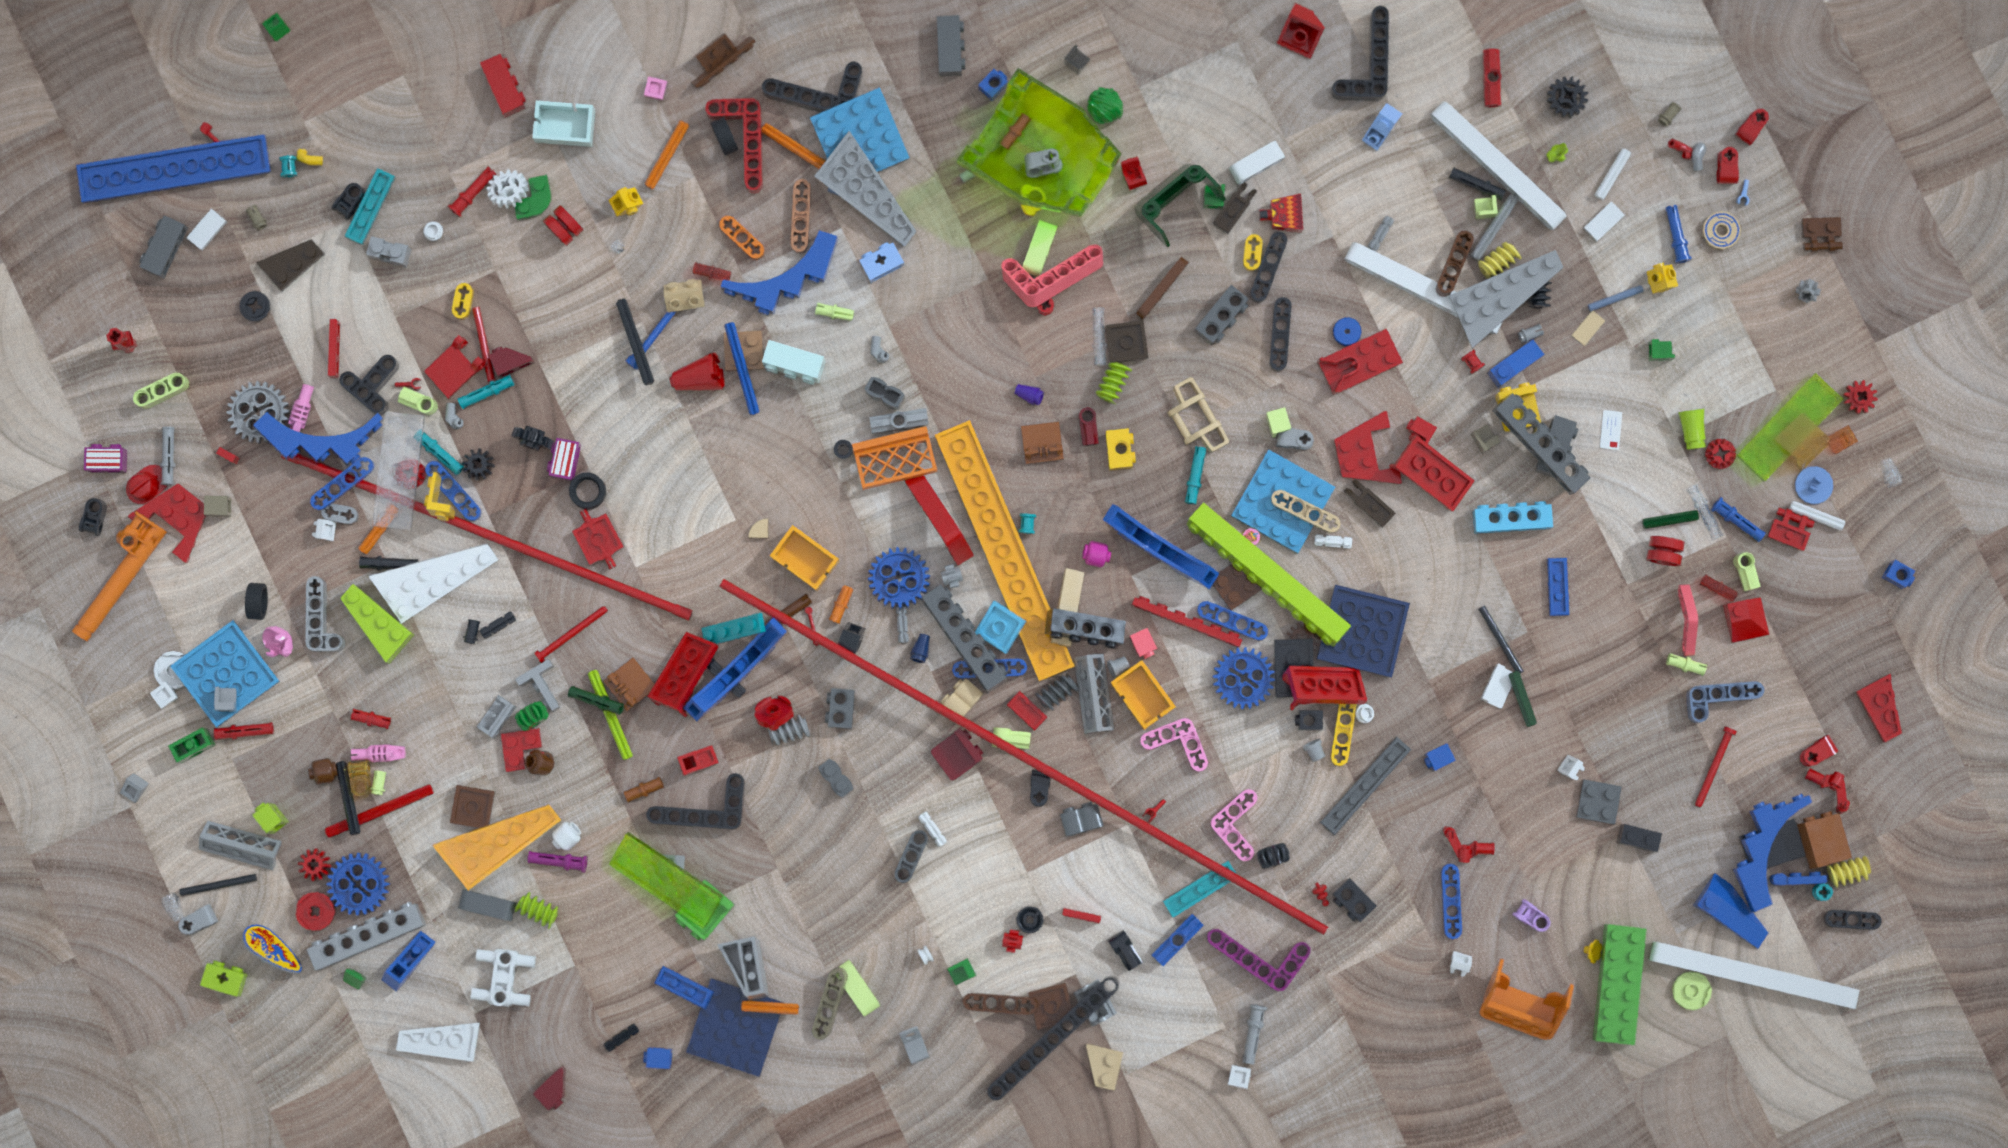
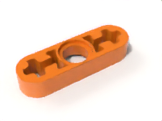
M724 216L720 220L719 225L722 232L751 259L759 260L764 256L765 249L763 245L732 216ZM725 221H732V227L736 230L733 236L730 235L733 233L730 228L724 229ZM745 233L748 239L746 242L740 243L737 241V235ZM751 240L754 241V242H752L751 244H752L755 248H758V246L760 247V249H759L760 254H759V255L756 254V253H755L754 255H752L753 251H752V249L748 246L749 243L751 242Z

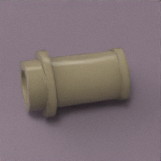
M1671 102L1665 112L1659 115L1658 122L1665 127L1671 125L1674 117L1681 111V107L1675 102Z
M252 205V210L248 207L246 213L253 222V228L257 230L264 229L267 226V220L262 217L257 205Z

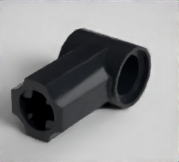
M1124 930L1108 939L1116 955H1119L1128 971L1143 963Z

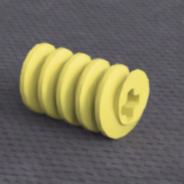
M1504 242L1502 243V248L1497 247L1496 252L1492 251L1490 257L1485 256L1484 261L1480 260L1478 262L1481 273L1489 279L1490 276L1494 277L1497 275L1496 271L1503 273V266L1509 269L1508 262L1516 264L1515 257L1519 260L1522 258L1512 244Z
M1863 856L1862 860L1859 857L1855 858L1854 861L1849 859L1847 864L1845 861H1841L1839 865L1837 863H1833L1832 867L1827 865V873L1831 883L1838 888L1839 881L1843 886H1846V880L1853 884V878L1861 882V876L1867 881L1871 868L1868 858Z

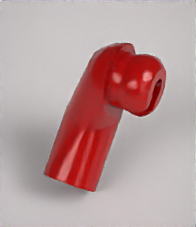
M1676 139L1668 141V147L1681 152L1682 159L1690 160L1692 158L1691 147Z

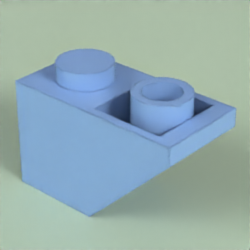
M1386 103L1362 141L1378 151L1402 113Z

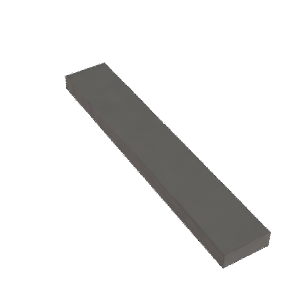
M1396 737L1320 823L1335 835L1411 749Z

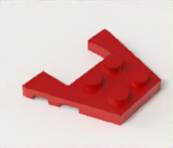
M1387 411L1376 415L1334 439L1341 478L1396 485L1402 484L1400 472L1397 469H1378L1371 432L1390 428Z
M177 483L135 511L148 519L156 513L180 532L184 538L172 553L185 563H188L206 515H204V503ZM135 511L129 514L128 518L133 520L136 516L134 514Z

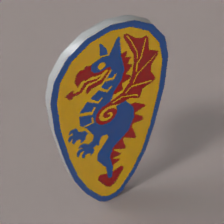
M257 924L250 925L244 930L242 941L245 948L261 959L262 962L289 973L299 974L302 971L301 964L295 954L273 931Z

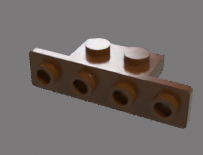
M725 33L720 35L695 55V58L704 68L705 72L693 80L691 84L696 88L705 86L709 82L708 79L713 75H719L724 70L723 67L728 63L732 64L737 61L738 56L742 52L746 53L751 50L756 42L755 39L749 36L735 47Z

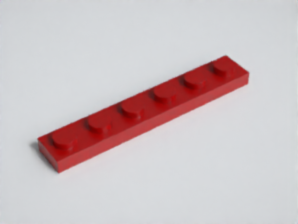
M1143 596L1135 597L1131 605L1239 648L1242 639L1239 638V634L1231 631L1227 634L1221 631V627L1211 624L1209 627L1203 624V620L1196 617L1189 619L1185 617V613L1178 610L1171 612L1167 610V606L1157 603V605L1149 603L1150 599Z

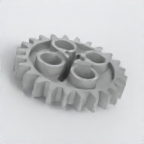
M256 381L255 386L248 382L249 388L242 385V392L235 390L238 396L230 397L234 402L227 404L232 408V410L226 412L232 415L227 420L234 422L231 425V429H237L235 434H242L243 440L249 436V442L251 443L255 438L259 444L262 438L265 442H268L256 429H251L252 422L258 421L266 412L275 411V419L283 424V421L289 420L285 417V414L290 413L289 410L285 409L289 403L283 402L286 396H279L281 390L277 389L274 391L275 386L273 384L268 388L267 382H264L262 386L259 381ZM260 395H265V402L259 404L258 397ZM248 404L249 411L242 414V406ZM257 408H259V409L261 410V411H260V414H261L260 416L256 415V413H257L256 409H257Z

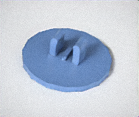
M1817 466L1808 467L1797 475L1795 491L1804 502L1820 504L1826 501L1832 494L1833 480L1825 469Z

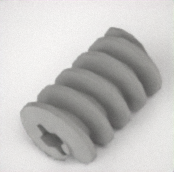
M800 714L797 715V721L792 717L790 723L786 722L777 730H769L768 728L772 745L773 741L780 745L781 739L784 743H788V737L795 741L796 735L799 739H802L803 733L810 737L806 718L804 717L803 719Z

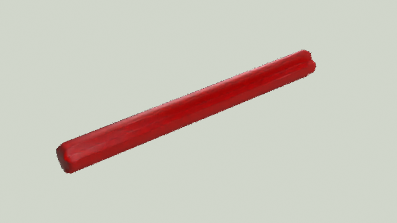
M428 784L357 814L359 825L430 796L434 793V790ZM345 819L326 827L325 833L327 837H333L349 830L347 820Z

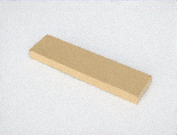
M1069 568L1064 569L1057 609L1072 612L1078 611L1085 572ZM1064 622L1065 629L1070 630V625ZM1062 637V639H1051V643L1070 647L1072 643L1069 641V638Z

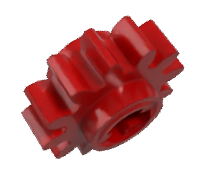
M1862 380L1860 384L1854 381L1852 386L1848 385L1846 387L1849 392L1844 393L1843 396L1848 398V400L1844 401V404H1850L1849 411L1855 408L1856 414H1859L1861 409L1863 413H1867L1868 408L1873 409L1875 407L1872 402L1877 401L1878 398L1873 397L1877 390L1871 391L1872 383L1865 386V380ZM1860 393L1863 395V399L1861 401L1858 400V395Z

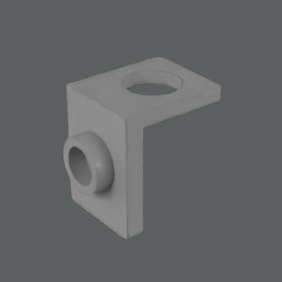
M917 1026L899 1033L912 1065L930 1058ZM910 1033H915L914 1035H912V1036H910V1037H906V1035H908V1034H910Z

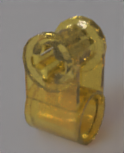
M369 760L358 763L348 762L351 792L358 797H367L371 792ZM364 783V792L358 793L356 790L357 786Z

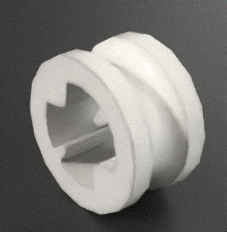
M924 946L923 950H917L925 965H927L928 961H934L926 946Z

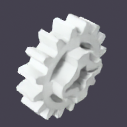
M508 169L505 174L500 171V176L494 175L495 180L489 181L490 186L487 187V195L493 205L497 204L499 208L504 205L508 209L511 204L513 207H516V202L522 203L521 198L527 197L525 192L529 191L528 182L522 173L518 174L517 170L511 173Z

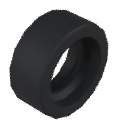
M724 117L710 123L725 156L739 150Z
M590 472L581 473L571 481L569 496L572 502L579 508L594 509L604 501L606 486L603 480L596 474ZM584 480L594 481L599 488L597 498L591 502L581 501L576 493L577 486Z
M249 583L245 594L246 617L248 619L263 620L268 605L267 586L265 583Z

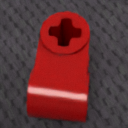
M1756 109L1739 127L1735 136L1751 146L1768 122V112L1764 109ZM1758 115L1761 116V118H1760L1761 121H1759V122L1756 121V119H1757L1756 116H1758Z
M1726 147L1717 156V184H1738V152L1733 147ZM1727 153L1728 156H1731V159L1728 160L1724 155Z
M1825 735L1802 751L1799 760L1804 766H1815L1833 756L1839 750L1830 736ZM1809 754L1813 755L1811 761L1807 759L1809 757Z

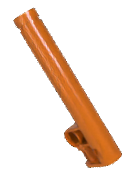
M137 511L134 513L136 516L132 522L116 535L117 543L128 551V554L80 618L78 624L72 629L73 633L87 642L167 533L163 528ZM126 536H131L130 541L124 544L123 539Z

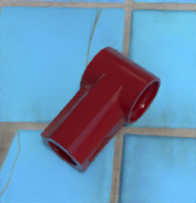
M1085 407L1078 415L1082 446L1099 444L1096 413L1092 408ZM1090 412L1093 416L1092 420L1084 421L1082 413Z

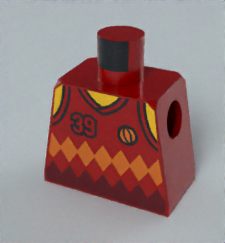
M1301 194L1271 200L1270 209L1259 210L1260 221H1271L1272 230L1302 233Z

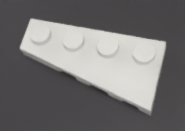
M480 1023L399 1031L396 1050L473 1062Z

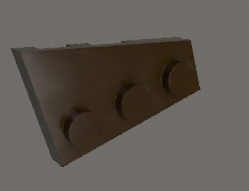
M310 239L256 263L280 291H284L322 258L325 253Z

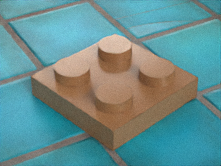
M762 331L737 332L747 369L764 370L762 363ZM724 333L725 371H737L727 334Z

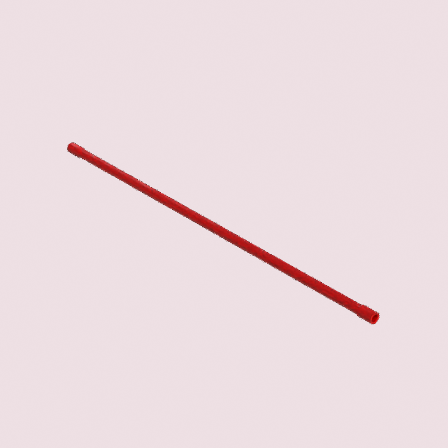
M301 453L293 459L289 458L287 460L333 478L343 472L321 462L316 463L313 459L303 456ZM347 473L345 476L346 482H354L355 476ZM362 480L355 486L437 519V516L430 515L426 506L421 502L366 480ZM454 516V519L449 518L448 521H443L668 611L689 621L693 610L671 603Z

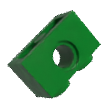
M203 727L168 745L176 762L181 764L216 746L208 729Z

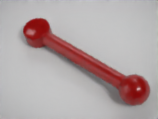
M806 607L805 613L808 615L811 629L816 631L812 618L813 610L811 607Z

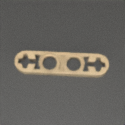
M1277 490L1271 496V502L1275 507L1321 530L1335 533L1340 528L1341 523L1338 517L1284 490ZM1280 494H1282L1283 499L1286 501H1288L1289 498L1293 499L1289 503L1288 509L1284 507L1286 503H1276L1277 499L1274 498L1275 495L1279 496ZM1294 502L1302 504L1301 512L1296 513L1292 510ZM1313 510L1320 514V518L1317 521H1312L1309 518V513ZM1323 514L1327 516L1325 520H1335L1334 524L1337 525V527L1329 529V525L1325 522H1323V525H1320L1319 523L1323 519Z

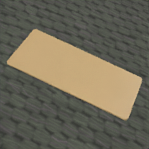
M1591 311L1572 336L1585 346L1605 320L1596 312Z

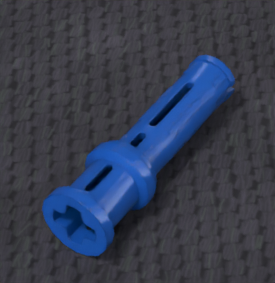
M1673 205V207H1666L1665 210L1673 238L1671 246L1674 248L1676 255L1675 264H1681L1691 261L1692 257L1689 256L1688 241L1684 239L1677 209L1678 206Z
M1719 497L1710 509L1712 512L1715 511L1721 515L1724 521H1730L1757 542H1760L1766 534L1765 531H1762L1739 514L1735 506L1731 507L1724 502L1722 497Z

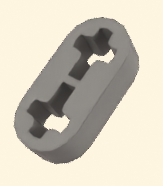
M331 504L326 509L321 510L323 518L337 523L352 525L359 518L358 511L349 506ZM333 507L332 509L338 512V515L332 514L329 517L326 510H330ZM351 511L354 514V518H350V521H348V518L342 516V513L348 514Z

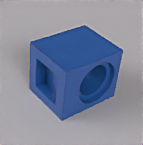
M993 69L980 82L978 89L993 101L1008 86L1007 76L999 70L997 72ZM992 80H997L1000 84L998 87L993 88L989 83Z
M1892 560L1882 578L1903 589L1907 586L1910 587L1913 583L1915 570L1897 560ZM1898 570L1903 572V580L1897 578L1896 573Z
M1447 743L1425 753L1426 758H1424L1427 768H1431L1432 771L1456 761Z
M649 1047L647 1051H644L643 1063H646V1068L671 1069L672 1049Z

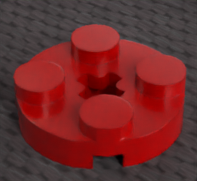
M770 696L761 700L755 707L754 715L756 722L762 727L769 728V730H777L794 716L792 705L788 698L777 696L778 698L771 699Z
M320 892L305 894L300 898L296 906V919L303 928L312 931L327 928L332 923L336 914L333 901L330 900L329 896ZM313 906H314L315 908H318V907L320 908V910H319V913H320L319 916H317V915L312 916V915H311V913H312V909H311V908H312Z

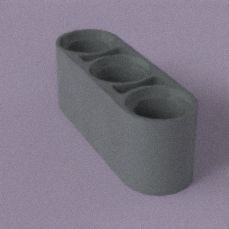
M916 830L912 833L895 870V878L901 883H907L911 880L927 845L928 836L924 831ZM918 833L923 834L925 837V841L920 845L914 842V836ZM909 851H914L917 854V859L914 862H909L906 859V854ZM899 870H908L909 877L906 880H901L898 877Z
M462 889L458 909L507 921H512L516 902Z

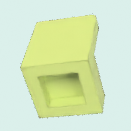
M1492 195L1490 198L1474 200L1476 219L1495 218L1498 214L1496 195Z
M1285 407L1267 412L1266 419L1272 438H1275L1278 433L1291 430Z

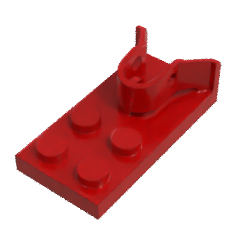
M1387 328L1324 358L1321 357L1317 361L1333 395L1339 394L1403 363Z
M1410 435L1409 444L1395 464L1391 463L1389 467L1397 469L1444 507L1453 512L1475 480L1420 437Z
M686 632L647 697L655 705H664L678 711L683 717H687V711L684 709V706L691 699L693 689L716 653L718 646L713 642Z
M1289 666L1282 676L1283 681L1291 687L1294 699L1290 705L1291 711L1299 704H1365L1367 702L1359 669Z

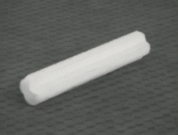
M1623 148L1595 193L1597 198L1603 200L1631 155L1629 150Z
M1795 501L1790 504L1789 509L1793 513L1801 516L1805 515L1811 520L1834 529L1842 530L1845 525L1844 520Z

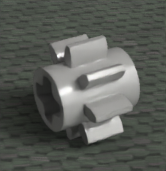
M1811 279L1801 280L1795 291L1799 293L1798 299L1806 303L1812 300L1815 302L1821 292V289L1817 288L1818 282Z
M953 564L944 566L945 571L941 572L944 586L950 585V589L959 587L958 582L963 581L960 568H954Z

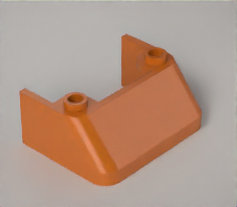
M1500 958L1485 992L1480 1015L1485 1019L1543 1040L1552 1039L1569 1010L1574 985L1570 984L1564 995L1558 992H1551L1546 995L1545 999L1510 987L1509 976L1501 972L1504 959Z

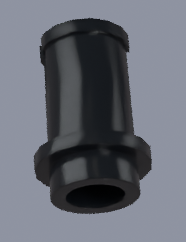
M468 619L466 634L463 636L465 643L475 644L478 641L476 637L480 621Z

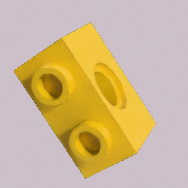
M1129 428L1106 431L1109 471L1132 469L1133 463H1136L1135 452H1131V445L1134 444L1133 433H1129ZM1124 445L1126 452L1118 454L1115 450L1116 446Z

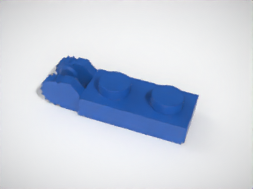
M1809 872V876H1802L1801 873H1790V877H1787L1784 873L1772 874L1770 882L1773 885L1819 884L1827 882V875L1821 876V872Z

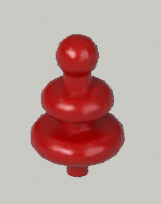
M1316 882V887L1312 889V894H1318L1316 898L1322 900V905L1326 907L1329 905V901L1326 900L1328 893L1324 892L1327 886L1325 884L1319 885Z

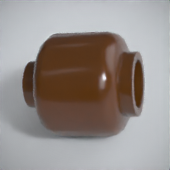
M533 750L525 759V766L528 772L534 775L546 776L550 774L555 765L554 758L548 751Z
M329 758L312 761L311 768L308 769L309 779H314L317 785L332 783L335 777H337L335 762H331Z

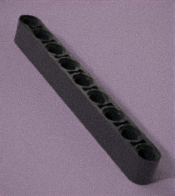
M1115 976L1104 978L989 1086L988 1096L995 1101L1002 1099L1117 992L1120 986L1119 980ZM1106 981H1113L1116 986L1115 989L1108 990L1105 987ZM1099 994L1101 1002L1097 1004L1092 1002L1091 995ZM1084 1007L1087 1010V1015L1084 1017L1079 1016L1077 1008ZM1070 1020L1073 1028L1071 1030L1065 1029L1063 1021ZM1049 1034H1057L1058 1042L1052 1043L1049 1040ZM1035 1047H1042L1045 1052L1044 1055H1036ZM1021 1060H1028L1030 1068L1023 1069L1020 1064ZM1007 1073L1015 1074L1016 1081L1009 1082L1006 1078ZM993 1086H999L1002 1089V1094L995 1095L992 1092Z

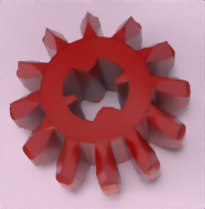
M314 848L313 853L308 849L306 850L307 856L303 854L300 856L304 862H298V865H303L304 868H301L299 872L303 873L306 871L304 874L305 879L311 875V881H315L316 876L319 880H322V873L325 875L329 874L325 868H331L332 866L331 864H326L330 857L323 858L326 852L321 851L319 853L318 848ZM316 859V863H318L319 866L315 868L311 867V863L315 862Z

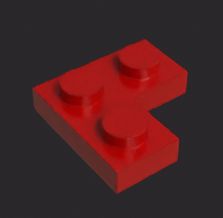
M540 728L501 734L506 772L526 770L523 750L542 748Z

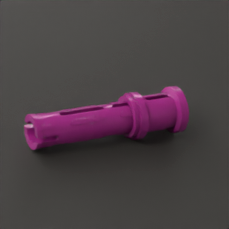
M529 851L528 863L563 867L566 871L572 869L585 873L588 856L577 857L569 853L562 856Z

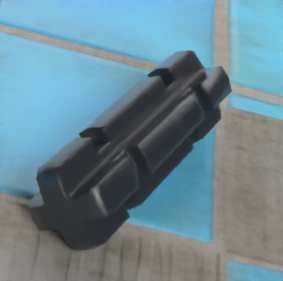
M508 612L504 615L505 617L501 616L488 624V627L481 628L480 633L483 638L487 639L492 636V633L495 634L507 627L508 623L512 624L515 622L514 614Z
M631 1024L627 1027V1030L624 1029L614 1036L612 1040H608L604 1043L605 1049L611 1052L616 1046H620L630 1039L631 1035L637 1034L639 1032L637 1025Z

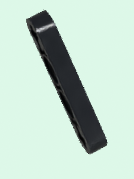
M1283 232L1273 233L1269 240L1250 292L1251 299L1254 302L1261 303L1268 296L1287 244V236ZM1281 236V240L1284 243H1280L1277 250L1269 249L1270 246L1274 248L1276 241L1273 239ZM1274 253L1278 258L1277 262L1269 263L1267 255ZM1268 271L1271 274L1270 280L1263 281L1260 278L1261 272ZM1260 284L1268 285V288L1263 287L1262 294L1264 296L1256 298L1254 291L1259 290Z
M1286 297L1278 298L1275 301L1273 310L1269 364L1271 369L1276 372L1285 369L1288 358L1292 305ZM1281 301L1285 302V305L1288 306L1284 310V315H1288V318L1285 316L1276 317V314L1280 315L1281 308L1277 306L1281 304ZM1278 320L1286 322L1287 327L1284 330L1277 329L1276 322ZM1275 340H1284L1285 347L1282 349L1276 348L1274 345ZM1273 351L1277 353L1285 352V355H1280V361L1284 364H1281L1279 368L1273 363L1277 359V354H1273Z

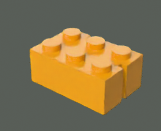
M793 525L770 554L773 560L784 568L788 565V571L816 591L826 581L827 576L825 574L828 573L830 575L840 562L839 558Z
M1143 660L1110 683L1119 697H1125L1123 699L1124 704L1143 730L1158 721V715L1162 718L1176 707Z

